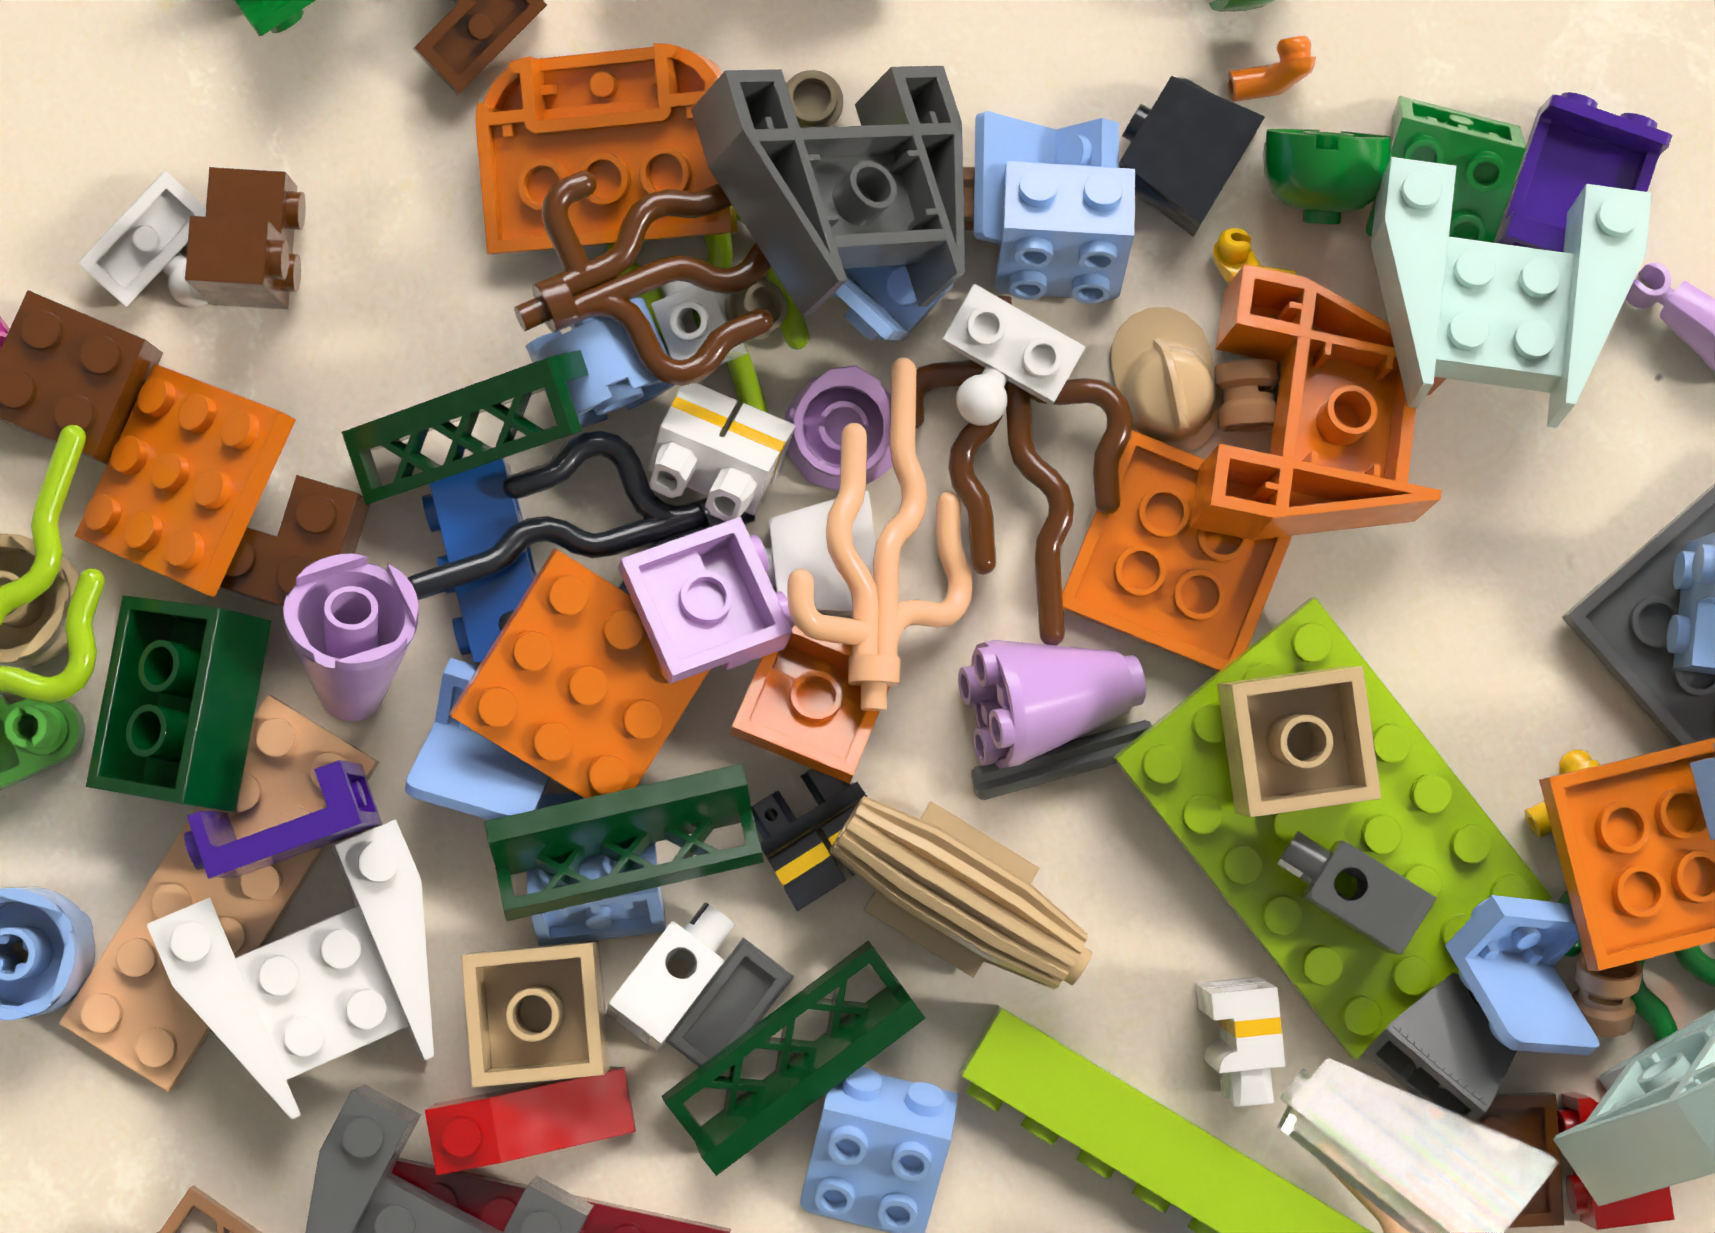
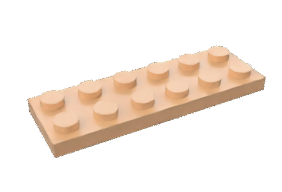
M267 694L254 715L236 812L196 806L193 813L198 811L227 812L238 840L327 808L314 769L338 760L362 764L366 778L369 780L380 762L281 700ZM187 821L59 1024L165 1091L174 1090L211 1029L172 986L146 924L210 898L234 957L266 944L327 845L237 878L208 879L205 868L197 870L187 852L184 833L191 831L189 821Z

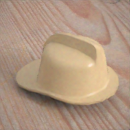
M1169 307L1147 308L1131 315L1118 328L1111 345V368L1116 388L1128 401L1132 414V430L1187 453L1200 448L1214 434L1218 424L1217 410L1221 407V392L1215 383V366L1211 349L1202 328L1187 314Z

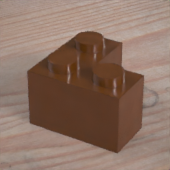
M209 167L205 217L190 216L185 281L213 305L288 309L289 293L299 290L301 280L299 254H293L294 230H302L305 223L306 201L304 192H297L298 186L283 171Z
M296 475L278 535L274 536L247 527L219 589L283 608L286 596H289V593L296 585V578L306 567L329 556L355 554L370 504L366 505L363 496L357 492Z

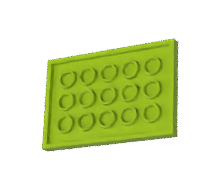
M1316 597L1306 600L1112 757L1349 1057L1354 1060L1363 1055L1366 1048L1398 1016L1451 973L1459 974V969L1445 945L1471 918L1473 909L1479 903L1490 898L1491 895L1548 902L1553 898ZM1340 666H1363L1381 799L1256 817H1247L1235 813L1217 684ZM1297 831L1328 850L1336 841L1343 840L1436 897L1435 902L1401 955L1385 952L1301 897L1308 883L1277 864L1283 851ZM1342 870L1335 878V890L1350 899L1357 890V879Z

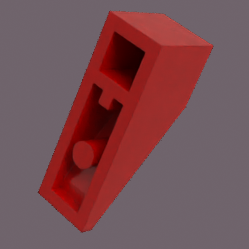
M625 1067L609 1070L600 1076L560 1079L439 1102L425 1109L436 1175L504 1163L636 1132Z

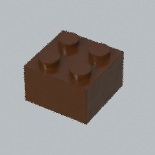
M27 290L0 350V420L55 444L64 427L78 425L84 430L86 435V442L81 455L107 465L112 450L118 442L138 399L139 391L144 385L153 364H159L163 352L146 339Z

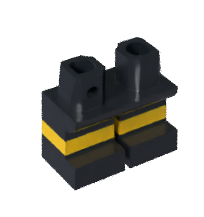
M812 768L800 777L819 806L798 819L795 817L779 790L751 806L757 830L764 839L760 843L762 851L797 912L847 881L817 831L822 829L833 845L863 796L867 797L858 782L851 785ZM846 866L847 870L849 871L852 877L856 875Z

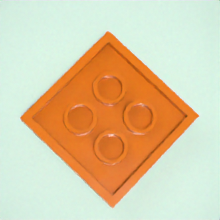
M154 363L144 385L139 391L138 399L118 442L112 450L108 464L91 500L85 508L84 516L74 536L215 598L296 419L277 409Z
M1131 430V438L1119 460L1120 507L1116 512L1109 515L1099 512L1096 508L1062 592L1063 610L1212 671L1219 672L1248 648L1292 536L1249 540L1191 528L1198 469L1205 459Z
M554 548L456 701L449 715L581 797L590 798L637 787L710 669L669 684L631 596Z
M1715 737L1539 780L1588 971H1601L1715 941V839L1710 840L1690 765L1692 762L1715 756L1713 746Z

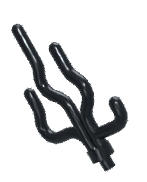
M605 431L585 432L566 441L548 462L508 476L503 483L505 494L512 499H521L551 489L567 481L585 460L593 456H602L613 462L628 499L636 512L644 519L605 532L591 533L578 528L568 521L550 516L527 518L511 526L492 548L411 575L407 579L411 582L417 599L422 600L493 576L511 567L521 554L536 542L547 541L554 543L573 554L593 559L614 556L652 543L639 551L642 552L726 521L710 514L709 510L705 507L707 498L677 506L663 502L651 490L642 463L629 443L620 436ZM744 511L740 516L744 525L755 521V514L752 515ZM622 580V583L618 588L624 591L625 593L629 594L624 581ZM514 610L502 614L499 618L498 626L500 631H502Z

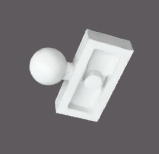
M164 171L78 261V264L126 307L161 270L168 276L169 291L177 302L187 307H202L210 302L185 281L186 258L179 251L188 243L190 216L205 217L206 208L168 172Z
M973 284L941 342L985 368L982 374L966 379L959 387L956 396V405L961 416L969 423L979 426L996 422L1005 412L1007 394L1004 386L1007 381L1052 406L1085 349L1084 345L976 284Z

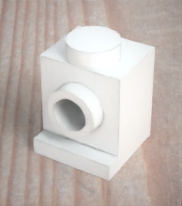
M675 281L665 284L662 289L666 297L651 303L671 358L684 360L697 352L711 331L727 322L725 315L726 295L706 291L688 282ZM695 309L700 315L701 323L695 332L689 334L686 332L682 318L687 311ZM744 343L731 349L720 365L748 354Z

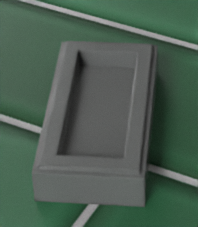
M743 937L665 1042L700 1067L759 1023L794 978V975Z

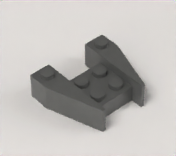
M944 66L890 67L855 104L861 126L800 128L782 69L725 70L691 109L710 171L802 316L811 315L847 281L844 269L906 265L919 307L928 306L965 273L962 121Z
M364 1084L350 1092L319 1151L305 1233H580L594 1205L536 1175L527 1185L504 1231L502 1232L391 1173L422 1114Z

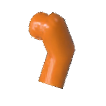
M1297 36L1280 40L1277 44V52L1280 57V62L1229 71L1227 83L1232 102L1280 95L1312 73L1316 56L1311 57L1310 39L1307 36Z

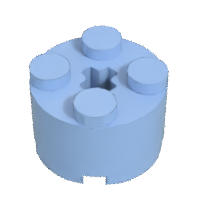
M644 299L630 300L640 308L648 319L662 349L668 355ZM600 316L588 318L570 326L572 330L561 334L560 331L552 332L534 339L525 346L532 363L547 357L581 350L589 375L566 383L581 428L607 420L606 413L626 406L628 411L660 396L674 386L673 384L663 383L648 373L638 359L626 332L620 324L610 318Z
M39 887L0 889V1020H18L47 1014L66 1007L76 997L93 968L95 941L91 919L70 899L50 889ZM22 942L23 948L28 951L26 963H21V957L12 953L14 943Z

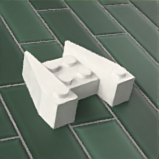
M396 820L331 847L356 906L247 953L234 957L210 898L146 924L172 986L291 1119L301 1114L286 1081L287 1079L407 1027L419 1057L424 1060L434 1057L422 884Z

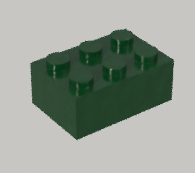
M123 595L86 787L236 812L272 621L223 608Z

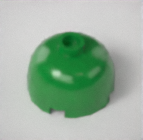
M1268 129L1263 149L1265 178L1271 192L1283 204L1303 210L1302 222L1340 224L1341 212L1363 209L1376 199L1383 173L1392 156V150H1390L1391 136L1341 131V133L1319 132L1320 130Z

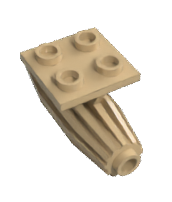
M863 796L845 822L830 849V852L875 891L864 908L865 912L974 978L982 963L987 962L1055 990L1062 981L1074 985L1091 959L1092 951L1084 947L1088 933L1031 885L1040 869L1038 866L932 801L928 803L921 817L917 818Z

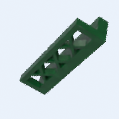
M581 350L541 359L342 431L341 433L365 504H372L582 432L566 384L589 375ZM546 390L557 425L542 429L524 418L523 415L531 395ZM512 402L510 409L504 406ZM486 411L504 422L496 446L493 448L471 435L478 415ZM460 421L458 427L452 424ZM436 430L452 440L443 465L437 464L420 453L429 431ZM517 431L526 435L514 440ZM409 439L407 444L402 442L404 440ZM386 448L402 458L394 481L383 486L371 453L372 450ZM465 449H467V450H469L470 452L474 453V454H472V455H470V456H467V457L462 458L463 455H464ZM415 467L423 471L412 475Z
M742 763L484 821L487 840L496 869L506 922L764 863L763 852L751 809L748 783ZM741 823L746 845L718 850L704 843L713 829ZM667 840L681 847L671 862L654 865L640 858L650 843ZM603 854L617 862L606 877L590 880L576 872L584 860L592 856ZM540 869L553 876L542 891L515 897L511 875Z
M868 940L661 1096L670 1111L695 1141L701 1158L717 1176L926 1018ZM868 964L872 966L887 986L865 1003L844 1001L847 980ZM834 990L832 999L824 998ZM808 1009L830 1011L827 1031L815 1041L792 1039L795 1019ZM841 1013H850L847 1017L840 1021ZM782 1029L781 1038L772 1037ZM756 1048L778 1050L775 1071L763 1080L740 1078L743 1058ZM790 1052H799L789 1059ZM730 1068L729 1077L720 1076ZM704 1087L726 1089L724 1109L701 1126L684 1102ZM738 1091H747L738 1099H736Z

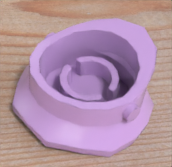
M857 365L832 368L821 376L813 377L794 396L785 413L784 420L796 425L787 451L808 483L839 490L841 434L843 428L850 423H859L866 430V485L879 478L892 467L890 453L891 393L882 387L877 378Z

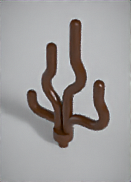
M580 171L563 178L548 191L543 200L541 214L545 230L565 271L533 284L532 292L534 299L514 307L516 318L524 331L545 323L553 333H556L588 318L597 316L610 318L620 324L626 332L638 359L649 374L663 383L685 386L698 383L714 373L731 349L768 332L773 326V317L768 310L763 308L754 309L725 322L711 331L697 352L690 358L677 360L665 353L648 319L640 308L630 301L633 298L675 281L688 282L706 291L722 294L747 290L761 281L771 268L757 243L753 245L744 260L735 267L721 268L698 258L675 255L657 259L620 275L631 267L641 251L646 231L651 223L658 218L675 216L695 219L714 214L732 206L719 183L697 192L666 189L647 194L631 206L622 221L613 247L603 255L588 260L569 220L568 209L574 202L588 197L595 192L597 187L596 178L590 172Z
M997 296L1012 305V298L1010 296ZM972 360L932 363L916 369V429L924 422L923 401L925 394L929 390L961 386L969 377L982 374L985 368ZM1089 378L1068 379L1053 405L1091 403L1101 407L1105 412L1107 418L1106 430L1094 453L1095 505L1099 512L1107 515L1113 514L1120 507L1119 460L1131 438L1132 414L1128 401L1118 388L1103 380ZM1007 381L1004 386L1007 394V434L1013 463L1028 481L1042 491L1046 496L1049 506L1048 516L1036 538L1034 560L1038 623L1042 642L1046 645H1058L1062 642L1065 635L1060 550L1073 524L1074 502L1069 485L1059 472L1045 462L1035 450L1031 399L1038 403H1048ZM1003 415L996 422L989 425L979 426L968 423L960 431L953 443L948 463L951 485L965 505L968 513L971 565L973 570L981 575L991 573L996 567L994 516L990 496L975 475L973 462L979 447L993 434Z

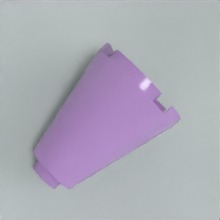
M333 555L310 564L296 578V585L289 593V596H286L283 606L284 625L287 635L322 707L328 714L343 721H359L373 715L381 706L418 625V599L411 582L400 570L388 563L387 569L367 563V556Z

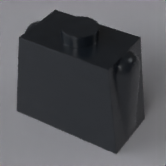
M1171 76L1152 109L1141 103L1127 125L1122 137L1131 143L1119 162V168L1135 169V196L1155 207L1194 237L1265 116L1215 95L1187 78Z

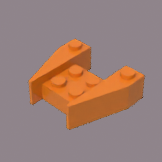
M1243 264L1223 292L1215 350L1257 359L1275 360L1282 364L1270 454L1219 443L1199 466L1190 527L1249 540L1415 522L1441 500L1442 490L1408 483L1416 408L1408 407L1389 323L1307 277ZM1434 377L1433 386L1427 395H1431L1447 378Z

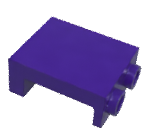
M1565 92L1561 96L1551 95L1537 111L1526 144V150L1494 243L1564 252L1567 212L1585 185L1592 184L1647 192L1659 156L1669 148L1673 135L1657 129V122L1644 115L1623 113L1619 116L1598 109V103L1594 99L1582 94Z
M338 760L314 769L327 808L238 840L227 812L198 811L187 815L191 831L184 833V840L194 867L197 870L205 868L208 879L237 878L383 825L362 764Z

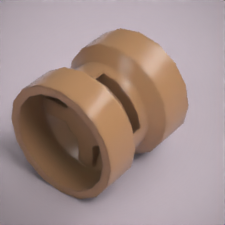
M1246 359L1224 362L1215 366L1216 387L1224 392L1223 405L1217 410L1218 430L1225 432H1252L1273 429L1277 402L1274 401L1272 389L1279 382L1277 361Z
M1581 952L1578 955L1574 978L1579 985V989L1573 992L1572 997L1596 1036L1618 1037L1632 1030L1636 1006L1631 997L1638 992L1643 968L1639 961L1601 971H1588L1584 953Z

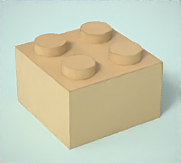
M1340 666L1217 684L1235 813L1247 817H1256L1381 799L1363 666Z
M599 941L472 952L461 955L472 1088L600 1076L610 1070Z

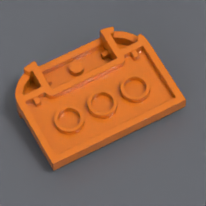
M653 43V47L539 59L531 56L520 58L508 63L509 68L502 72L493 82L484 102H478L475 121L487 254L498 255L553 250L554 247L545 230L541 214L543 200L554 184L580 171L592 173L597 182V187L593 194L574 202L568 209L569 220L582 247L614 244L617 240L622 221L631 206L647 194L666 189L697 192L718 184L708 167L691 109L722 73L715 62L696 52L676 45ZM730 206L714 214L695 219L675 216L660 217L651 223L646 231L644 241L738 233L736 210L733 206Z

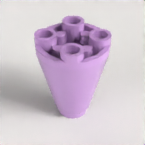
M991 640L977 644L972 655L971 666L960 668L958 673L960 695L966 705H973L978 727L973 733L976 757L982 766L995 764L1000 769L1025 763L1128 714L1132 707L1142 705L1146 696L1145 677L1140 662L1134 655L1122 656L1117 651Z

